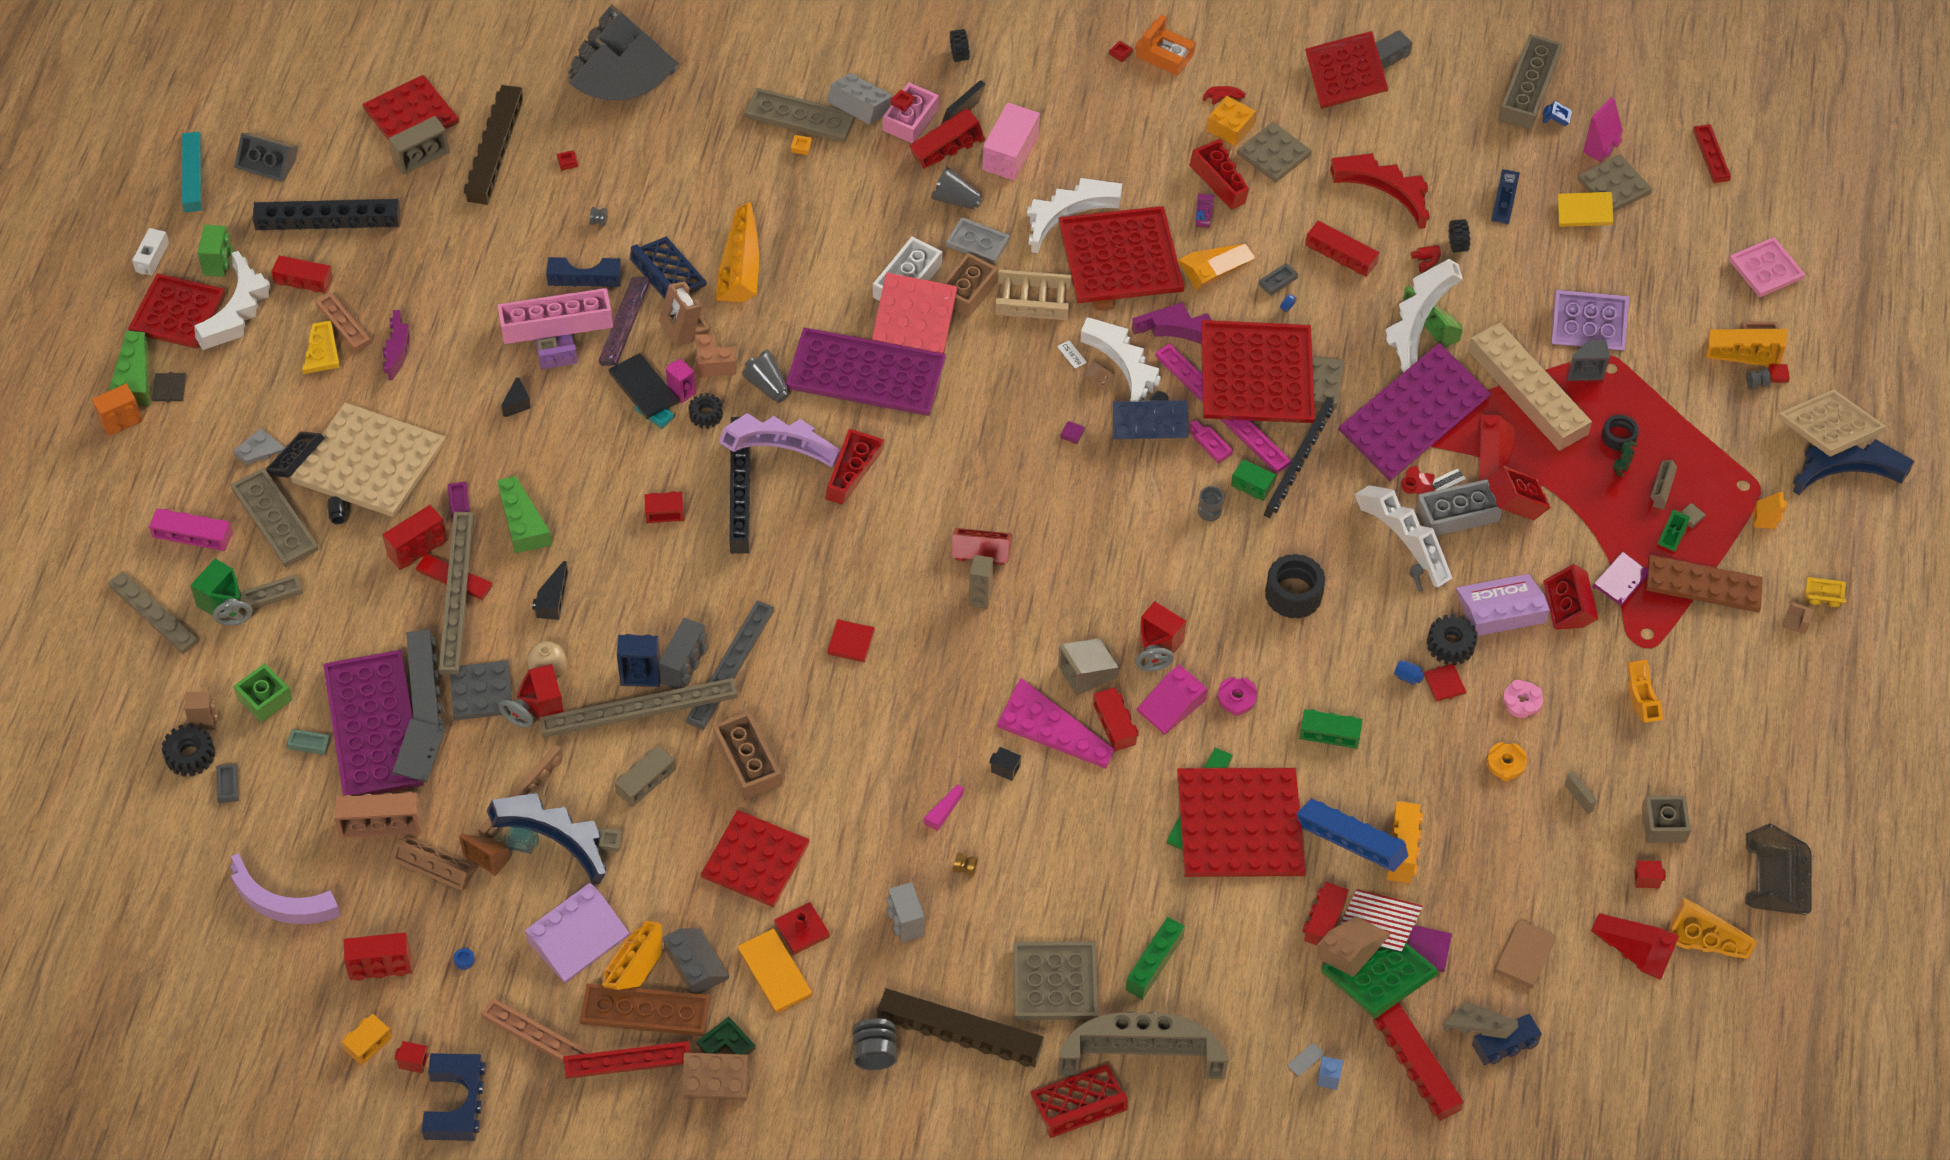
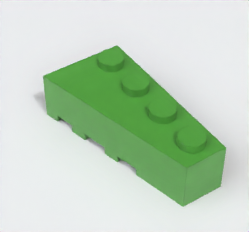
M126 331L109 391L127 383L136 399L137 405L150 406L149 353L144 332Z
M517 477L497 480L514 553L551 546L550 531Z

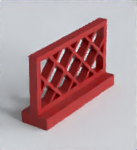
M1108 1064L1030 1092L1047 1127V1133L1050 1138L1128 1110V1098L1125 1092H1122ZM1104 1072L1108 1076L1106 1082L1096 1079L1098 1074ZM1082 1080L1089 1082L1087 1089L1076 1085ZM1092 1085L1103 1086L1101 1093L1091 1091ZM1065 1087L1070 1089L1066 1096L1057 1093L1058 1089ZM1107 1088L1115 1090L1117 1093L1111 1097L1104 1095ZM1073 1091L1083 1093L1082 1099L1072 1098ZM1046 1094L1051 1097L1048 1103L1040 1101L1037 1096ZM1087 1095L1098 1098L1096 1102L1091 1104L1085 1102ZM1054 1098L1064 1100L1062 1107L1052 1105ZM1068 1102L1078 1105L1077 1109L1072 1111L1065 1108ZM1049 1109L1059 1112L1057 1116L1048 1119L1046 1114Z

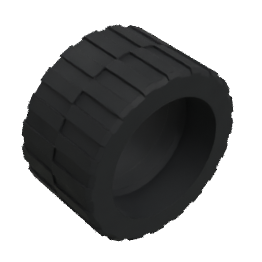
M1288 554L1278 558L1272 563L1268 571L1265 589L1268 605L1281 616L1298 619L1314 613L1321 605L1325 587L1324 571L1319 563L1305 555ZM1285 579H1299L1306 582L1311 587V590L1303 594H1293L1285 591L1278 583Z

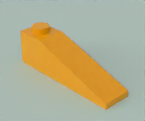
M1245 243L1194 251L1178 259V263L1197 291L1249 263L1255 257Z
M1682 898L1676 908L1667 930L1679 936L1676 945L1681 948L1697 949L1708 953H1721L1726 956L1744 959L1749 958L1758 943L1751 936L1685 898Z

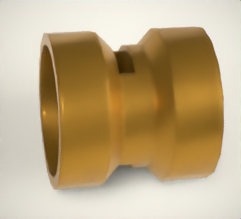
M958 852L953 872H964L967 876L973 877L978 857H967L965 854Z

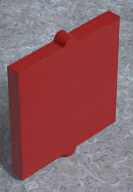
M1454 664L1444 667L1437 666L1436 669L1424 672V677L1435 701L1448 698L1453 699L1455 696L1466 694Z

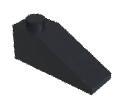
M563 561L539 589L537 598L533 599L532 610H535L536 618L560 620L568 577L567 561Z

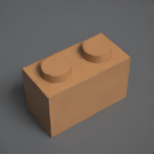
M210 691L186 692L184 710L189 724L193 728L196 724L200 726V729H215L216 721H219V710L216 709V701L212 699Z

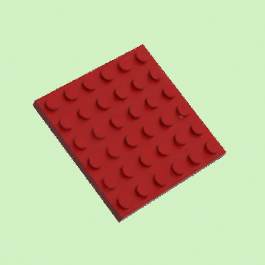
M1164 206L1059 217L1058 223L1077 304L1184 292V283Z
M1215 320L1201 321L1203 418L1313 423L1315 421L1311 325Z
M1177 768L1184 877L1305 876L1302 827L1297 817L1300 806L1296 768Z

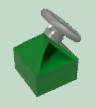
M214 558L190 585L196 606L212 615L219 624L227 626L242 624L252 616V608L249 604L240 601L241 592L233 568ZM241 607L247 611L244 616L239 613ZM229 617L235 618V620H226L222 618Z

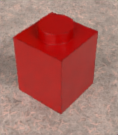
M1637 860L1634 868L1635 888L1660 889L1662 881L1666 879V871L1662 869V861Z
M402 1041L401 1047L397 1048L395 1052L398 1068L423 1074L429 1057L427 1046Z

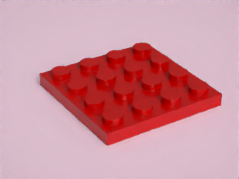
M1372 31L1305 49L1321 109L1388 91Z
M424 75L362 104L365 112L387 139L436 116L445 129L459 123V118Z
M157 273L128 330L144 332L145 336L198 349L200 345L195 338L194 325L202 323L216 314L226 294L225 289Z
M737 810L701 872V878L774 908L810 841L808 838Z

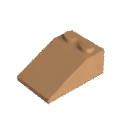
M1356 916L1330 930L1317 944L1320 960L1354 977L1390 934Z

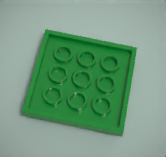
M1407 943L1402 951L1380 946L1354 977L1327 963L1321 967V972L1374 1019L1438 975V969Z

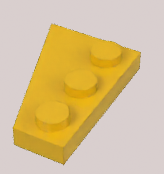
M331 321L312 324L308 351H306L305 364L302 368L303 374L340 368Z

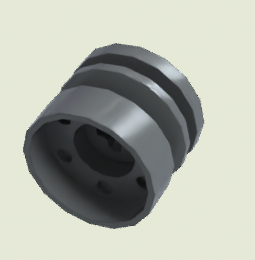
M878 1018L866 1019L852 1027L853 1044L855 1045L853 1047L854 1064L857 1067L866 1070H881L889 1068L897 1062L895 1025L891 1021Z

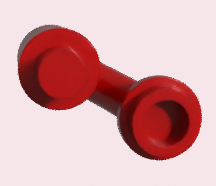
M1439 245L1417 248L1416 251L1410 253L1411 259L1418 258L1419 261L1431 259L1427 263L1426 261L1419 263L1420 274L1428 271L1439 261L1441 257Z

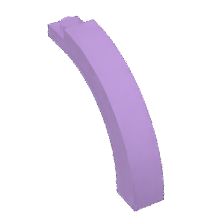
M239 853L231 856L233 864L230 865L233 872L231 878L237 892L250 907L262 915L292 924L320 923L341 916L331 891L305 898H290L273 894L259 886L251 878Z

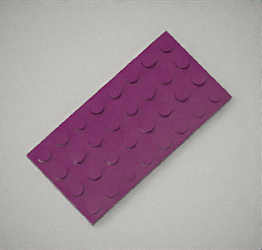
M803 327L787 377L786 386L790 390L930 416L945 364L946 354Z
M1438 343L1341 424L1338 430L1391 481L1487 400L1491 393Z
M396 650L323 664L343 796L377 795L424 786L422 781L393 775V769L410 719H413L402 651Z

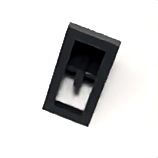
M518 377L515 378L501 405L504 417L531 408L530 398Z

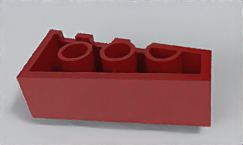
M967 108L960 111L950 120L943 122L936 129L929 131L922 138L915 140L909 147L912 155L922 168L925 169L942 161L944 156L956 155L958 150L964 147L969 149L977 141L979 143L984 142L985 138L979 121Z
M1221 139L1194 149L1189 166L1233 210L1246 203L1249 188L1241 174L1236 171L1235 163L1231 162L1228 157L1229 153L1227 149L1223 148V142Z
M849 428L827 486L826 500L841 505L844 504L882 453L884 439Z

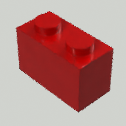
M671 491L668 493L644 494L646 524L684 521L682 492Z

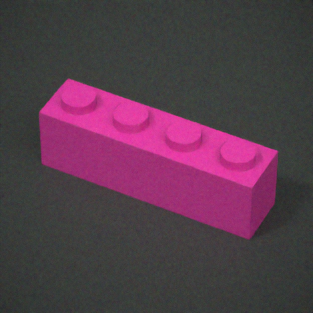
M156 508L149 525L152 538L221 551L226 550L232 535L230 522L222 519H210L206 516L190 515L185 512H173L169 509Z

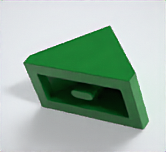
M1673 509L1658 544L1676 551L1686 533L1691 517Z

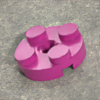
M1230 677L1221 683L1217 699L1223 709L1235 716H1239L1250 711L1255 706L1257 690L1255 685L1246 678L1235 679V677ZM1233 693H1241V698H1235Z

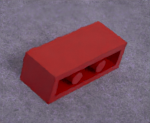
M278 255L271 271L273 281L278 285L321 293L327 292L333 278L330 265Z
M1116 687L1094 693L1093 706L1114 752L1136 745L1139 732L1136 725H1133L1131 722L1130 711L1124 707L1122 694H1118Z
M1325 882L1324 887L1319 888L1316 895L1317 905H1312L1309 916H1312L1310 922H1305L1302 931L1305 933V942L1317 946L1330 930L1336 928L1346 903L1349 889L1329 882Z

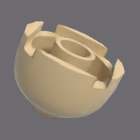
M543 641L532 647L528 653L527 660L529 670L552 664L555 676L559 675L560 677L566 670L567 660L563 649L558 644L551 641Z

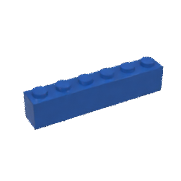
M1311 798L1297 813L1298 821L1303 829L1392 872L1408 857L1406 844L1400 838H1394L1385 831L1375 829L1370 824H1365L1353 816H1348L1338 809H1333L1321 801L1318 802Z

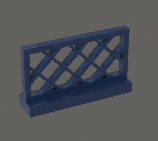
M667 236L641 247L637 244L631 246L630 260L664 299L670 284L683 282L676 280L677 276L687 278L685 282L690 288L689 293L706 286V280ZM666 244L669 247V249L667 250L658 247L660 245ZM651 251L654 252V255H647L644 252ZM661 253L667 256L666 258L656 257V254ZM670 255L677 257L679 260L675 261L668 258ZM654 261L664 263V267L656 266ZM666 265H674L677 268L676 270L666 268ZM679 267L687 268L689 272H683L678 270ZM664 273L672 274L674 278H667ZM689 278L698 280V283L688 282Z

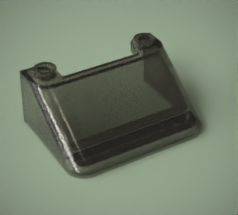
M1771 823L1746 833L1745 846L1747 851L1757 854V892H1747L1745 904L1755 909L1801 915L1809 914L1812 910V854L1809 846Z

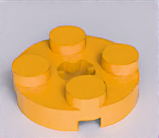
M1500 742L1490 749L1486 764L1495 776L1506 782L1518 778L1524 773L1527 756L1519 745ZM1505 758L1507 760L1510 758V764L1504 763L1502 759Z

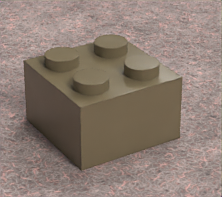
M1646 796L1642 806L1646 842L1687 843L1691 827L1686 796Z

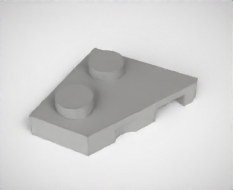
M260 428L235 448L233 453L244 464L249 465L256 463L258 460L269 459V455L281 453L285 447Z

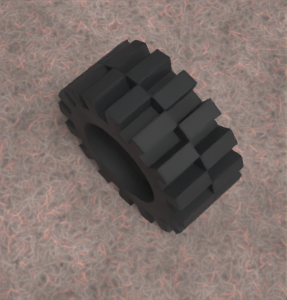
M965 29L950 31V47L954 62L969 60L970 51Z
M1466 219L1450 221L1448 237L1450 238L1449 244H1451L1452 252L1469 251L1471 239L1468 222Z
M701 393L699 398L694 396V400H690L689 418L692 423L694 422L695 426L699 424V428H703L704 425L707 429L709 425L715 427V423H720L723 412L722 403L718 397L715 398L714 394L709 396V393H705V396H703ZM702 408H710L713 410L708 414H702L699 412V410Z

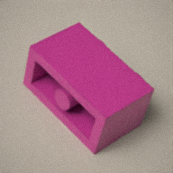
M680 358L670 363L666 367L667 386L678 398V401L684 403L696 394L694 371Z

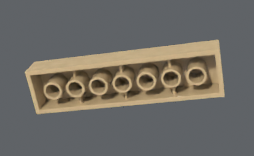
M1500 322L1471 338L1468 352L1559 451L1589 434L1592 421Z

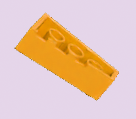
M1710 329L1706 341L1705 358L1767 367L1769 364H1780L1786 348L1787 329Z
M1396 801L1391 836L1400 838L1405 842L1408 857L1394 872L1387 871V880L1411 884L1412 876L1416 877L1418 865H1416V859L1419 857L1420 847H1417V842H1420L1421 830L1418 829L1419 824L1422 825L1423 820L1420 804Z

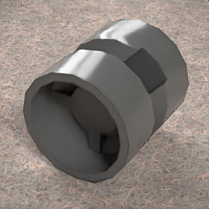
M1208 486L1201 490L1198 514L1203 520L1215 521L1221 517L1224 502L1222 490L1214 486Z

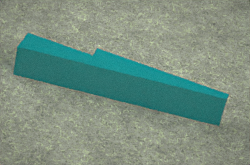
M200 132L182 133V206L184 213L202 211Z

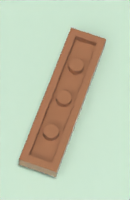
M332 293L316 301V306L331 321L332 325L355 352L371 344L370 338Z

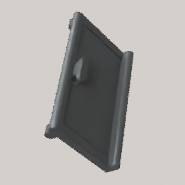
M410 719L393 769V775H400L427 783L445 728L442 725L436 726Z

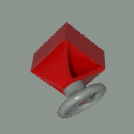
M1156 601L1141 616L1139 642L1144 652L1140 653L1135 661L1136 666L1140 670L1149 672L1162 670L1173 662V654L1184 642L1186 620ZM1147 657L1148 662L1143 665L1141 661Z
M552 664L528 670L519 688L517 700L515 702L503 700L499 703V710L507 720L519 727L529 728L534 722L531 715L540 721V717L564 712L562 697ZM505 706L511 711L510 713L505 709Z

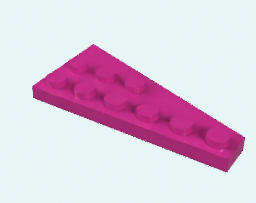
M1020 677L997 723V727L1100 767L1107 768L1114 754V749Z

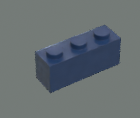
M1530 1013L1515 1019L1518 1021V1028L1507 1038L1483 1036L1481 1033L1474 1037L1472 1046L1484 1066L1490 1063L1492 1065L1496 1064L1504 1057H1513L1520 1053L1521 1050L1526 1048L1533 1049L1539 1044L1542 1033Z

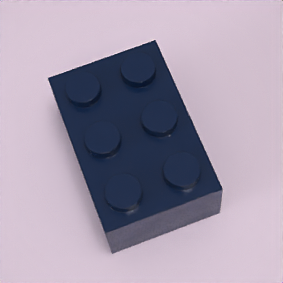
M650 634L618 635L617 662L620 686L660 687L658 636Z

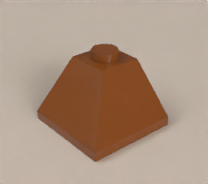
M467 834L459 836L463 856L495 876L510 860L509 848L501 841L497 842L492 838Z

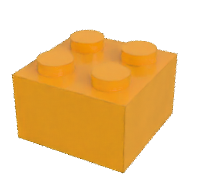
M1226 96L1208 116L1206 131L1236 147L1255 125L1256 111Z

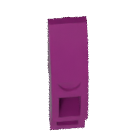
M393 310V318H390V328L393 329V332H390V339L386 340V347H383V357L386 358V362H383L384 373L388 374L389 380H393L403 366L410 343L408 324H402L400 310Z

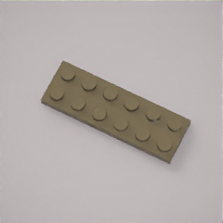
M756 88L745 111V118L840 142H845L855 120L854 116L839 108Z
M265 468L230 485L232 491L284 567L319 550L317 543Z

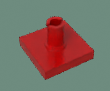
M811 902L774 919L776 927L793 955L830 937L829 931Z

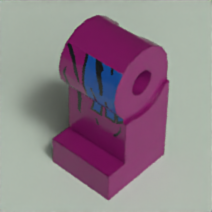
M1198 194L1195 227L1210 228L1214 195Z

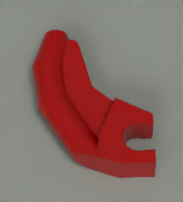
M1213 86L1206 90L1203 95V101L1206 102L1208 98H1212V104L1214 105L1226 96L1241 99L1245 98L1246 94L1239 88L1232 86Z

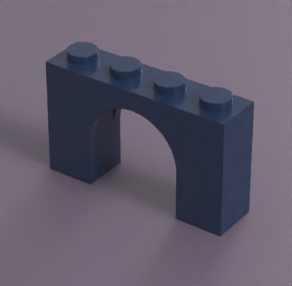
M430 1053L428 1069L430 1081L459 1083L468 1090V1097L461 1107L453 1111H424L422 1123L424 1140L475 1141L476 1133L480 1132V1120H477L478 1114L482 1113V1101H479L480 1094L484 1093V1081H481L482 1075L486 1074V1062L482 1061L481 1054Z

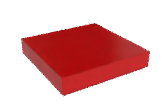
M837 619L827 654L865 663L875 627Z

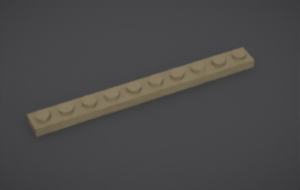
M454 512L439 674H459L473 512Z
M734 678L543 716L540 717V723L544 738L738 697Z

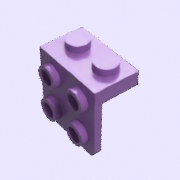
M572 334L554 336L557 347L539 350L537 340L541 339H536L541 370L578 363Z

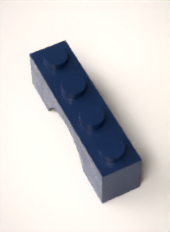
M548 257L546 273L548 286L620 287L622 273L621 258H602L599 264L592 268L578 269L573 267L565 257Z

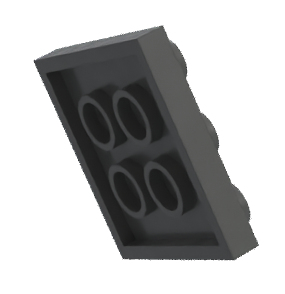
M508 660L460 666L459 674H450L454 721L502 715L499 710V703L503 700L512 701ZM505 706V709L510 713L511 711Z

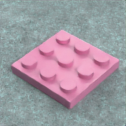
M1775 237L1729 257L1730 263L1759 298L1798 282L1805 277V273Z

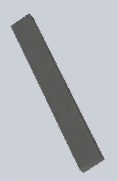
M756 601L708 683L730 678L735 679L774 613V607ZM720 702L693 707L686 719V723L705 730Z

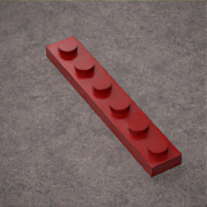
M689 1041L563 1056L565 1078L571 1079L684 1065V1053H690Z

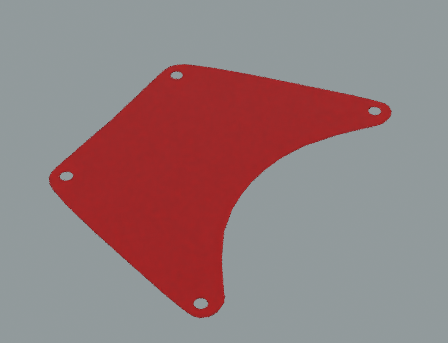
M1609 355L1608 364L1616 365L1617 372L1612 374L1606 372L1604 380L1567 381L1571 362L1545 370L1592 421L1589 434L1559 451L1500 385L1488 389L1491 393L1490 397L1431 446L1478 457V424L1481 414L1500 415L1515 427L1516 443L1507 467L1536 477L1541 485L1568 504L1595 535L1610 565L1624 552L1645 569L1648 567L1650 555L1717 568L1748 522L1755 504L1761 495V486L1755 477L1687 421L1629 366L1612 355ZM1615 415H1626L1632 418L1639 427V435L1636 441L1638 446L1637 448L1633 447L1635 455L1627 472L1622 471L1624 474L1623 478L1615 475L1616 471L1613 469L1616 459L1620 460L1622 452L1609 448L1602 439V430L1606 420ZM1622 427L1610 429V433L1619 439L1631 437L1630 432ZM1673 460L1677 470L1665 508L1663 510L1653 507L1654 501L1651 498V494L1661 462ZM1741 480L1747 481L1750 484V488L1747 491H1742L1737 487V483ZM1692 503L1706 514L1705 518L1694 528L1687 527L1686 533L1676 551L1658 544L1673 509L1681 512ZM1646 577L1621 605L1624 630L1629 639L1637 646L1652 649L1665 639L1693 600L1647 591ZM1646 628L1653 631L1654 637L1648 640L1644 639L1641 636V631Z

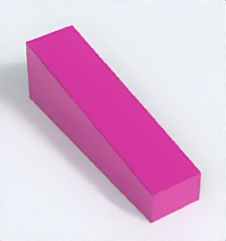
M956 785L924 817V824L938 831L964 795V788Z

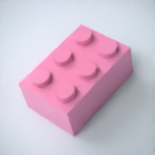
M908 82L903 91L914 96L915 102L906 112L891 105L883 116V131L913 143L939 110V95Z

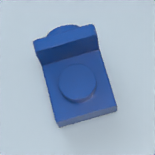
M1554 101L1544 108L1542 122L1547 123L1550 119H1553L1563 126H1567L1570 122L1572 110Z

